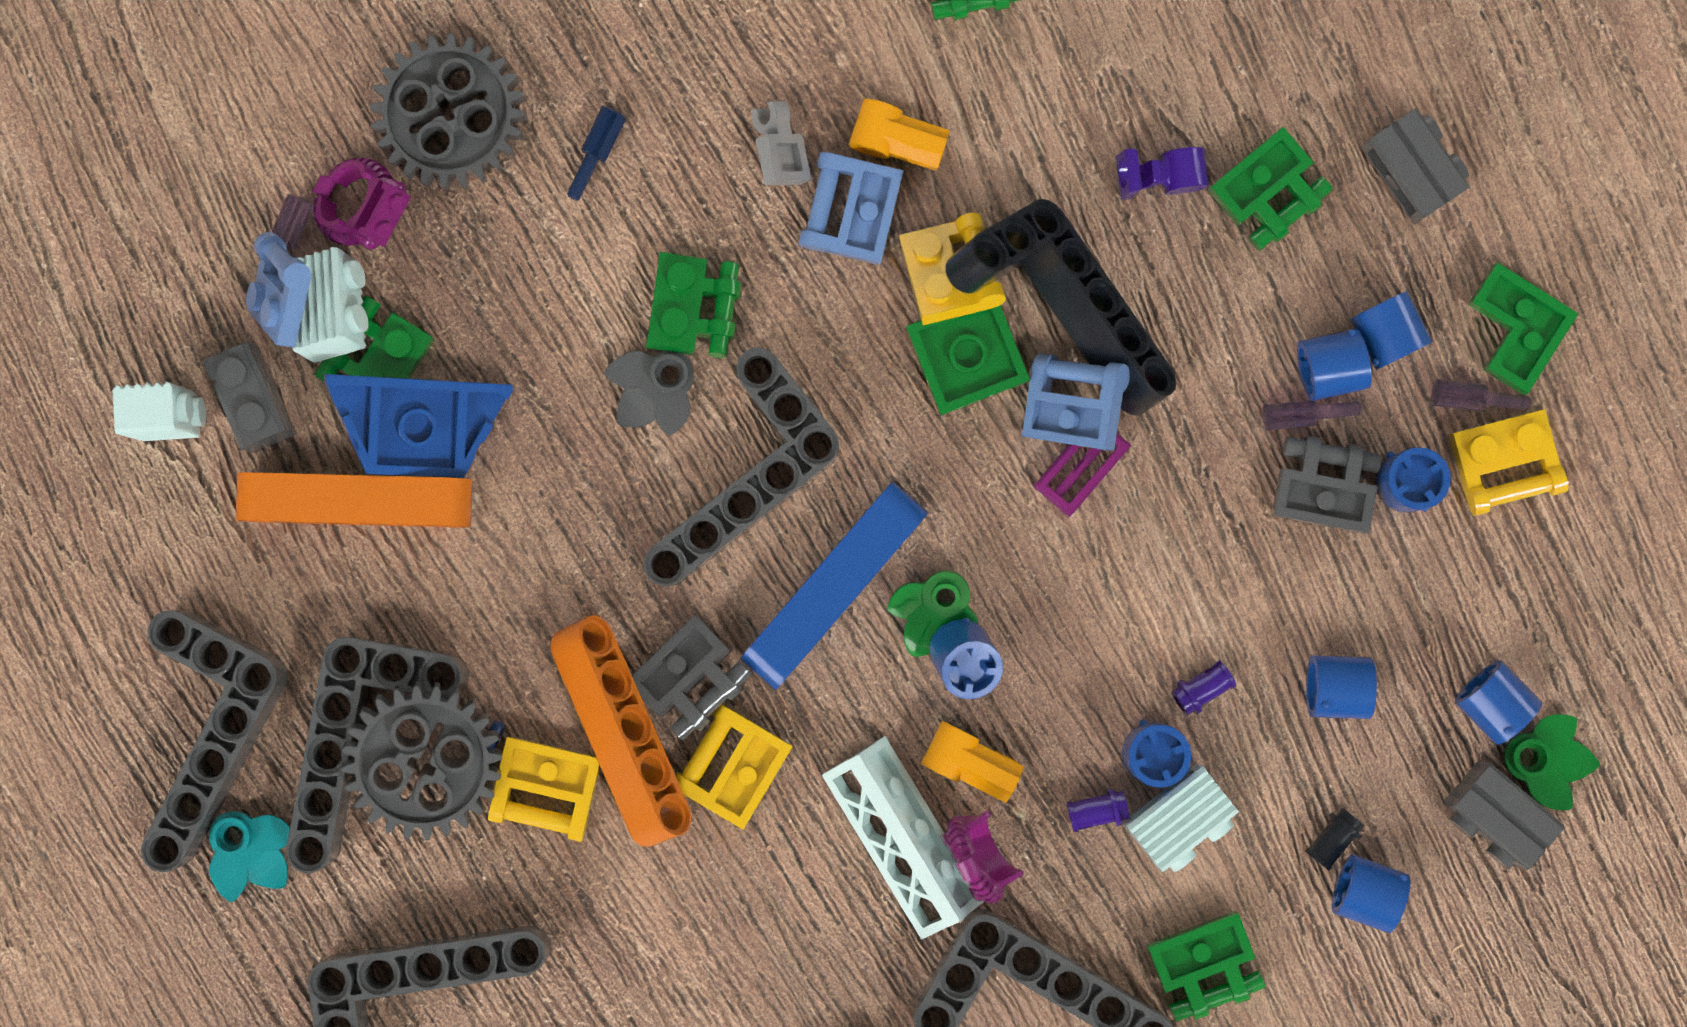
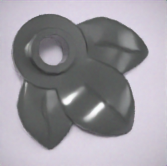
M633 351L615 359L606 368L605 376L616 385L625 389L621 395L617 410V422L620 426L629 428L642 427L656 420L663 432L671 436L687 422L691 410L687 392L694 381V369L690 360L685 355L664 351L653 357L640 351ZM667 367H675L679 370V379L673 384L665 383L662 380V372Z

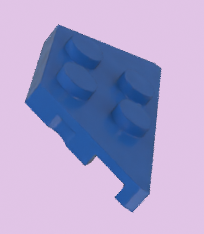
M324 374V383L366 474L464 478L475 459L477 449L486 440L494 426L492 423L502 405L513 392V385Z

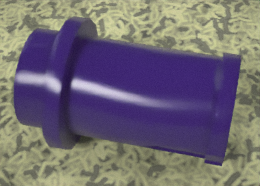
M1219 660L1215 665L1186 683L1183 680L1178 681L1177 688L1171 691V694L1178 707L1186 716L1192 712L1198 715L1202 712L1201 707L1227 690L1235 688L1236 683L1228 668Z
M1113 788L1108 789V794L1066 802L1073 832L1115 822L1116 826H1121L1122 820L1130 819L1124 792H1114Z

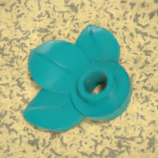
M240 811L226 812L214 820L209 830V842L215 854L209 866V874L215 888L224 899L230 903L237 900L249 881L255 885L271 889H282L287 885L288 863L280 849L287 846L290 832L288 823L274 815L267 814L251 818L246 813ZM231 826H236L242 831V840L238 844L232 843L228 839L227 833Z

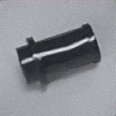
M1342 807L1337 814L1331 812L1329 815L1332 818L1330 823L1312 845L1305 850L1307 854L1328 871H1330L1331 866L1355 837L1359 840L1361 839L1362 835L1359 832L1365 826Z

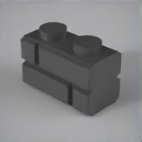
M1417 108L1370 138L1361 146L1414 225L1470 188L1466 181L1469 173L1464 162L1454 153L1448 155L1439 141L1442 138V133L1438 124L1428 114L1422 116Z
M244 342L203 361L210 379L216 382L214 389L241 450L255 453L297 434L259 347L249 342Z
M1477 762L1444 801V805L1454 813L1449 818V821L1470 838H1473L1478 833L1491 844L1486 852L1508 870L1513 864L1525 870L1531 869L1544 854L1545 849L1564 830V825L1490 762Z

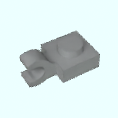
M771 101L768 103L769 109H753V125L758 132L763 134V136L755 139L764 184L800 185L812 180L803 135L792 134L790 109L787 102Z

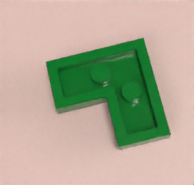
M1497 262L1492 265L1468 305L1508 331L1483 371L1521 395L1529 394L1579 313Z

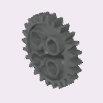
M451 33L447 37L445 46L441 47L435 37L430 35L428 49L424 51L414 41L411 42L412 57L407 59L398 52L394 54L400 66L397 71L390 68H382L381 71L389 80L388 86H373L374 91L383 98V102L370 104V109L373 113L383 116V119L372 123L371 128L375 133L387 134L377 143L378 147L382 151L395 149L388 161L394 167L400 166L407 161L403 174L411 180L421 171V183L427 188L431 186L435 177H439L440 186L444 191H449L452 178H457L464 190L469 188V175L475 174L483 183L487 182L484 168L490 165L493 169L502 172V165L497 159L500 154L509 157H515L516 155L508 144L509 139L523 140L524 138L522 132L514 127V123L527 121V115L524 111L515 109L514 106L525 102L526 98L523 92L510 91L520 82L515 73L502 76L509 66L505 58L502 57L491 63L494 54L491 46L486 45L477 54L476 42L472 37H468L462 48L459 47L456 37ZM459 71L470 73V82L464 89L456 91L448 88L449 79L454 73ZM483 91L487 93L484 99L472 101L477 97L478 93ZM418 92L427 94V104L421 111L408 112L406 110V102L411 95ZM447 104H451L454 108L455 118L451 121H447L443 117V107ZM483 112L492 115V123L486 131L481 133L470 131V121L476 114ZM425 124L419 132L411 133L413 126ZM438 134L449 136V146L443 153L437 155L428 153L427 147L432 137Z
M415 681L412 695L406 696L403 689L396 685L394 687L393 701L390 702L380 693L376 695L377 712L363 706L360 716L366 725L351 723L348 732L359 741L344 742L342 752L355 758L344 761L341 772L356 774V776L346 782L345 789L346 791L361 790V794L355 800L354 807L359 809L370 804L372 809L368 822L371 824L380 817H385L387 819L385 833L389 834L397 824L404 826L405 839L409 840L414 828H421L425 840H430L432 827L439 826L442 833L447 837L450 836V821L455 819L461 826L466 828L469 822L466 812L468 809L480 815L484 812V805L478 798L479 796L485 798L494 797L495 790L486 780H500L501 770L489 764L502 760V750L488 748V746L494 744L499 739L498 731L492 730L483 732V729L490 722V716L488 713L477 717L472 715L477 703L474 698L463 706L458 704L460 689L455 688L445 698L441 696V685L439 682L435 683L430 694H424L420 682ZM413 719L420 722L425 731L421 736L410 739L401 735L397 726L404 720ZM437 723L444 724L442 733L432 747L430 763L423 765L410 796L406 799L402 798L400 794L413 773L415 758L422 756ZM450 740H459L467 745L469 752L460 759H452L444 754L442 747ZM383 763H394L400 767L403 775L395 781H385L378 776L376 768ZM436 783L445 788L447 795L440 801L433 802L425 799L420 790L427 784Z

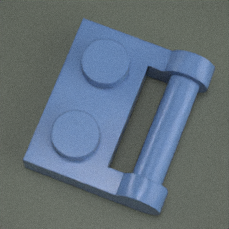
M821 152L817 163V168L821 171L807 228L800 233L798 246L813 251L827 252L881 265L903 170L833 153ZM839 174L853 176L839 235L838 237L825 235Z
M265 232L260 234L254 243L255 252L261 259L256 281L251 282L247 290L246 306L251 316L276 345L295 347L310 285L311 271L301 259L293 258L286 251L285 242L276 233Z
M1038 353L1032 365L1022 437L1114 451L1122 396L1130 380L1128 366L1114 362L1109 363L1107 366L1063 361L1058 360L1054 354ZM1055 379L1102 385L1100 399L1051 393L1052 382Z

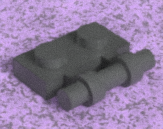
M1308 435L1305 436L1304 440L1287 436L1284 441L1283 455L1300 458L1299 471L1286 468L1280 469L1271 516L1368 534L1378 486L1359 483L1361 470L1378 473L1381 465V454L1366 452L1363 446L1349 443L1346 448L1324 444L1321 438ZM1318 463L1342 466L1341 479L1317 475Z
M696 614L632 675L641 698L656 715L663 718L674 706L683 714L670 727L673 733L682 741L695 729L701 731L710 722L708 717L727 698L732 701L742 692L739 687L752 675L751 671L740 660L727 673L718 666L731 650ZM707 676L714 685L694 703L687 694Z

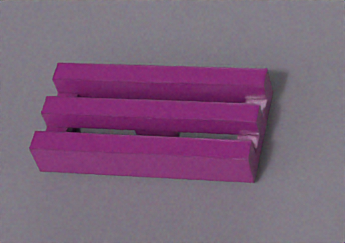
M1117 433L1116 449L1069 503L1062 496L1103 449L1090 448L1053 491L1048 486L1049 482L1080 448V446L1069 444L1032 488L1047 498L1067 518H1070L1132 445Z

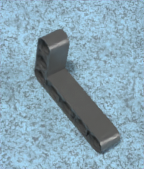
M751 348L745 351L739 358L736 366L737 377L744 390L785 440V443L651 547L646 553L643 563L647 577L655 584L669 587L683 582L827 469L837 458L839 440L835 431L776 356L769 350ZM754 360L768 362L772 367L771 377L761 384L750 382L745 376L746 367L750 362ZM784 397L796 398L802 406L801 414L793 421H782L775 415V405ZM813 434L825 435L832 444L830 453L822 459L810 458L804 451L805 441ZM777 463L788 465L794 472L792 483L784 489L772 488L767 483V472L771 466ZM745 492L754 497L756 508L750 517L738 519L731 515L729 503L734 495ZM701 522L714 524L718 531L717 541L708 549L697 548L692 541V531ZM671 551L677 555L680 567L675 576L663 579L656 574L654 562L659 554Z
M176 610L163 611L155 615L150 621L147 631L151 645L160 653L225 686L143 840L141 857L145 865L151 870L160 873L180 868L190 863L195 857L284 690L288 679L287 669L284 663L277 657L191 612ZM175 619H178L185 628L184 638L178 645H174L167 637L168 625ZM217 641L225 645L228 653L227 660L221 667H216L209 659L210 648ZM259 663L268 668L271 678L268 686L263 690L255 687L251 680L252 670ZM236 706L245 711L248 721L246 728L240 733L231 728L228 719L230 711ZM212 749L217 750L224 758L225 765L219 775L211 773L206 766L207 754ZM189 792L195 794L201 801V811L197 818L190 817L183 807L184 798ZM165 836L173 838L178 845V855L174 861L164 857L161 852L160 845Z
M359 637L338 638L326 647L319 673L286 848L288 861L295 870L302 873H314L331 865L337 859L351 791H346L345 786L346 782L354 777V774L341 772V767L344 761L355 758L342 752L344 742L359 741L348 731L351 723L364 725L360 711L363 706L367 707L370 687L394 690V687L399 685L404 692L412 694L415 681H419L423 693L430 694L435 685L433 680L434 669L439 663L445 662L455 672L453 685L446 690L441 688V696L446 698L455 688L460 689V693L468 683L469 670L466 663L460 657L448 653ZM348 645L353 646L360 656L359 665L353 672L345 671L339 662V655L342 649ZM394 654L401 655L407 663V673L399 681L393 680L386 671V663ZM337 693L344 694L351 703L350 713L343 720L336 718L330 709V702ZM327 741L335 742L341 749L342 758L336 767L327 765L322 759L321 750ZM317 789L326 790L332 797L333 806L328 814L319 813L313 806L312 797ZM308 837L317 838L322 843L323 856L319 862L310 860L303 851L304 842Z
M986 909L975 910L962 921L912 1010L914 1027H926L922 1023L921 1017L924 1011L932 1006H939L948 1013L947 1021L942 1027H958L994 967L1093 1027H1142L1144 1024L1152 1021L1161 1023L1162 1027H1173L1170 1021L1158 1009L1003 917ZM989 922L996 926L997 934L990 944L978 945L971 940L970 934L976 924ZM1022 947H1032L1038 952L1036 964L1028 970H1020L1013 965L1014 953ZM956 964H964L972 969L971 980L962 987L952 986L946 981L947 971ZM1070 971L1078 974L1079 985L1074 992L1063 995L1055 991L1054 984L1060 974ZM1111 996L1120 999L1121 1008L1115 1017L1103 1019L1097 1016V1006L1102 999Z
M520 926L330 956L312 969L308 979L314 1027H331L333 1017L342 1016L350 1022L352 1027H369L365 1002L367 999L520 977L535 973L547 961L551 953L549 936L543 929L536 926ZM522 938L532 940L539 950L537 960L532 962L521 960L515 951L516 941ZM471 946H481L489 952L490 965L488 968L477 969L470 964L467 955ZM432 953L440 959L442 963L440 975L430 976L425 974L420 966L422 954ZM376 960H383L391 965L394 972V978L391 983H382L374 977L372 968ZM328 967L337 968L344 974L345 987L343 990H334L327 985L325 972Z

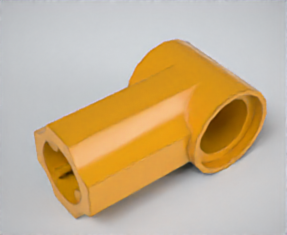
M863 99L848 145L852 149L868 156L880 159H888L891 156L937 171L950 130L905 116L902 110L891 104L874 99Z
M942 720L921 764L957 783L961 780L1007 803L1020 780L1025 766L998 751L980 744V739Z

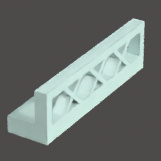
M886 736L878 739L856 755L822 774V777L921 939L960 922L984 902L982 899L976 901L971 895L969 882H964L955 865L958 861L954 860L953 853L948 845L945 846L940 837L944 834L942 828ZM852 770L862 787L861 796L851 792L841 776L842 774ZM871 814L881 818L887 828L886 837L875 832L870 823ZM896 856L908 862L912 869L911 878L900 873L895 864ZM921 897L933 903L940 918L930 922L920 906Z

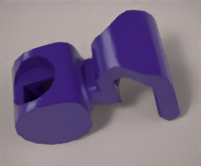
M1186 147L1166 151L1161 155L1160 160H1149L1145 164H1139L1138 152L1132 148L1126 149L1116 156L1121 200H1128L1140 190L1153 188L1156 185L1163 186L1165 195L1190 193L1208 188L1205 149L1203 147Z

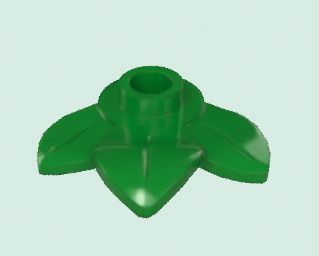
M951 570L935 572L925 582H907L893 593L887 606V611L892 615L907 619L904 628V642L909 655L912 657L930 654L929 645L933 635L944 624L952 620L968 618L970 621L978 624L976 614L968 605L970 600L969 585L963 576ZM948 588L954 592L955 598L950 602H942L937 597L938 591Z
M1552 714L1540 719L1531 733H1522L1514 736L1507 743L1503 754L1506 769L1515 778L1525 781L1531 798L1542 806L1560 811L1571 810L1573 807V796L1569 782H1575L1588 776L1600 766L1598 759L1587 747L1572 740L1577 728V718L1570 715ZM1525 748H1530L1534 754V759L1531 764L1524 766L1520 761V753Z

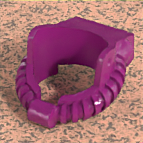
M352 158L343 161L341 164L334 166V169L328 172V176L321 174L312 190L317 195V198H314L313 211L320 231L330 241L341 245H360L369 250H373L378 246L385 247L411 198L406 193V186L402 182L393 180L392 175L381 163L368 158ZM366 178L368 180V188L362 206L347 222L339 218L337 219V205L329 201L337 184L347 187L358 179Z
M989 810L975 817L971 815L965 817L955 816L949 821L947 832L940 836L945 846L948 845L953 853L954 860L958 861L955 865L964 882H969V891L976 901L982 899L988 903L998 902L1003 896L1004 886L1020 878L1024 873L1021 869L1012 866L995 845L988 827V818L991 816Z

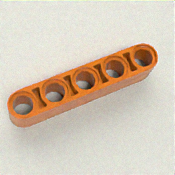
M237 473L235 521L471 527L472 479Z
M592 615L559 630L551 639L550 648L552 656L631 837L640 846L651 847L684 835L691 825L690 808L609 624L601 617Z

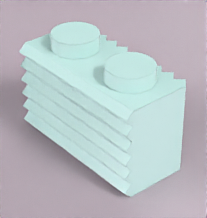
M330 247L329 250H322L321 253L314 252L313 255H305L304 258L297 257L309 267L311 280L293 351L316 363L364 349L366 347L364 332L368 329V317L361 305L363 303L361 288L365 286L366 279L360 263L337 247Z
M158 382L155 385L146 383L145 386L140 384L135 386L127 384L125 387L117 385L113 389L116 435L131 437L139 441L199 438L200 426H204L206 423L204 400L189 389L166 382L164 385Z
M1196 764L1188 770L1182 780L1162 790L1152 800L1133 813L1130 819L1124 820L1122 824L1160 871L1164 872L1170 867L1173 872H1176L1196 857L1197 854L1193 848L1208 837L1211 842H1214L1228 833L1234 826L1230 819L1239 811L1203 766Z

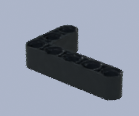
M1046 199L1034 201L979 232L947 260L945 271L949 282L957 290L967 294L981 290L1022 266L1089 364L1107 366L1109 363L1114 362L1128 366L1130 380L1126 390L1123 392L1121 409L1126 413L1134 416L1141 415L1175 391L1177 381L1171 366L1063 211L1052 201Z

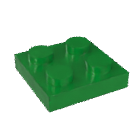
M1001 305L992 309L927 325H922V321H918L906 326L907 334L940 417L1030 381Z

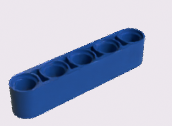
M892 482L746 650L740 660L774 690H777L929 512L897 484Z

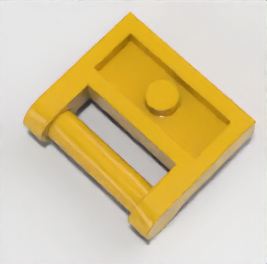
M967 213L958 217L954 222L899 235L901 250L922 325L992 309L1005 302L1004 289L999 282L994 281L975 293L967 294L957 290L946 276V262L954 254L951 244L963 241L966 244L979 232L985 230L981 214Z
M1545 409L1449 434L1466 501L1473 516L1489 513L1490 507L1547 492L1554 496L1568 491V479L1563 467L1560 465ZM1539 460L1542 471L1540 475L1486 489L1482 486L1480 475Z
M722 703L712 713L715 718L682 774L677 772L675 776L685 796L744 830L793 745ZM732 727L744 735L711 791L698 783Z
M508 736L499 767L501 778L496 780L495 795L491 801L488 821L503 824L504 820L568 834L569 840L583 842L600 770L597 757ZM514 788L574 802L573 815L509 801L511 789Z

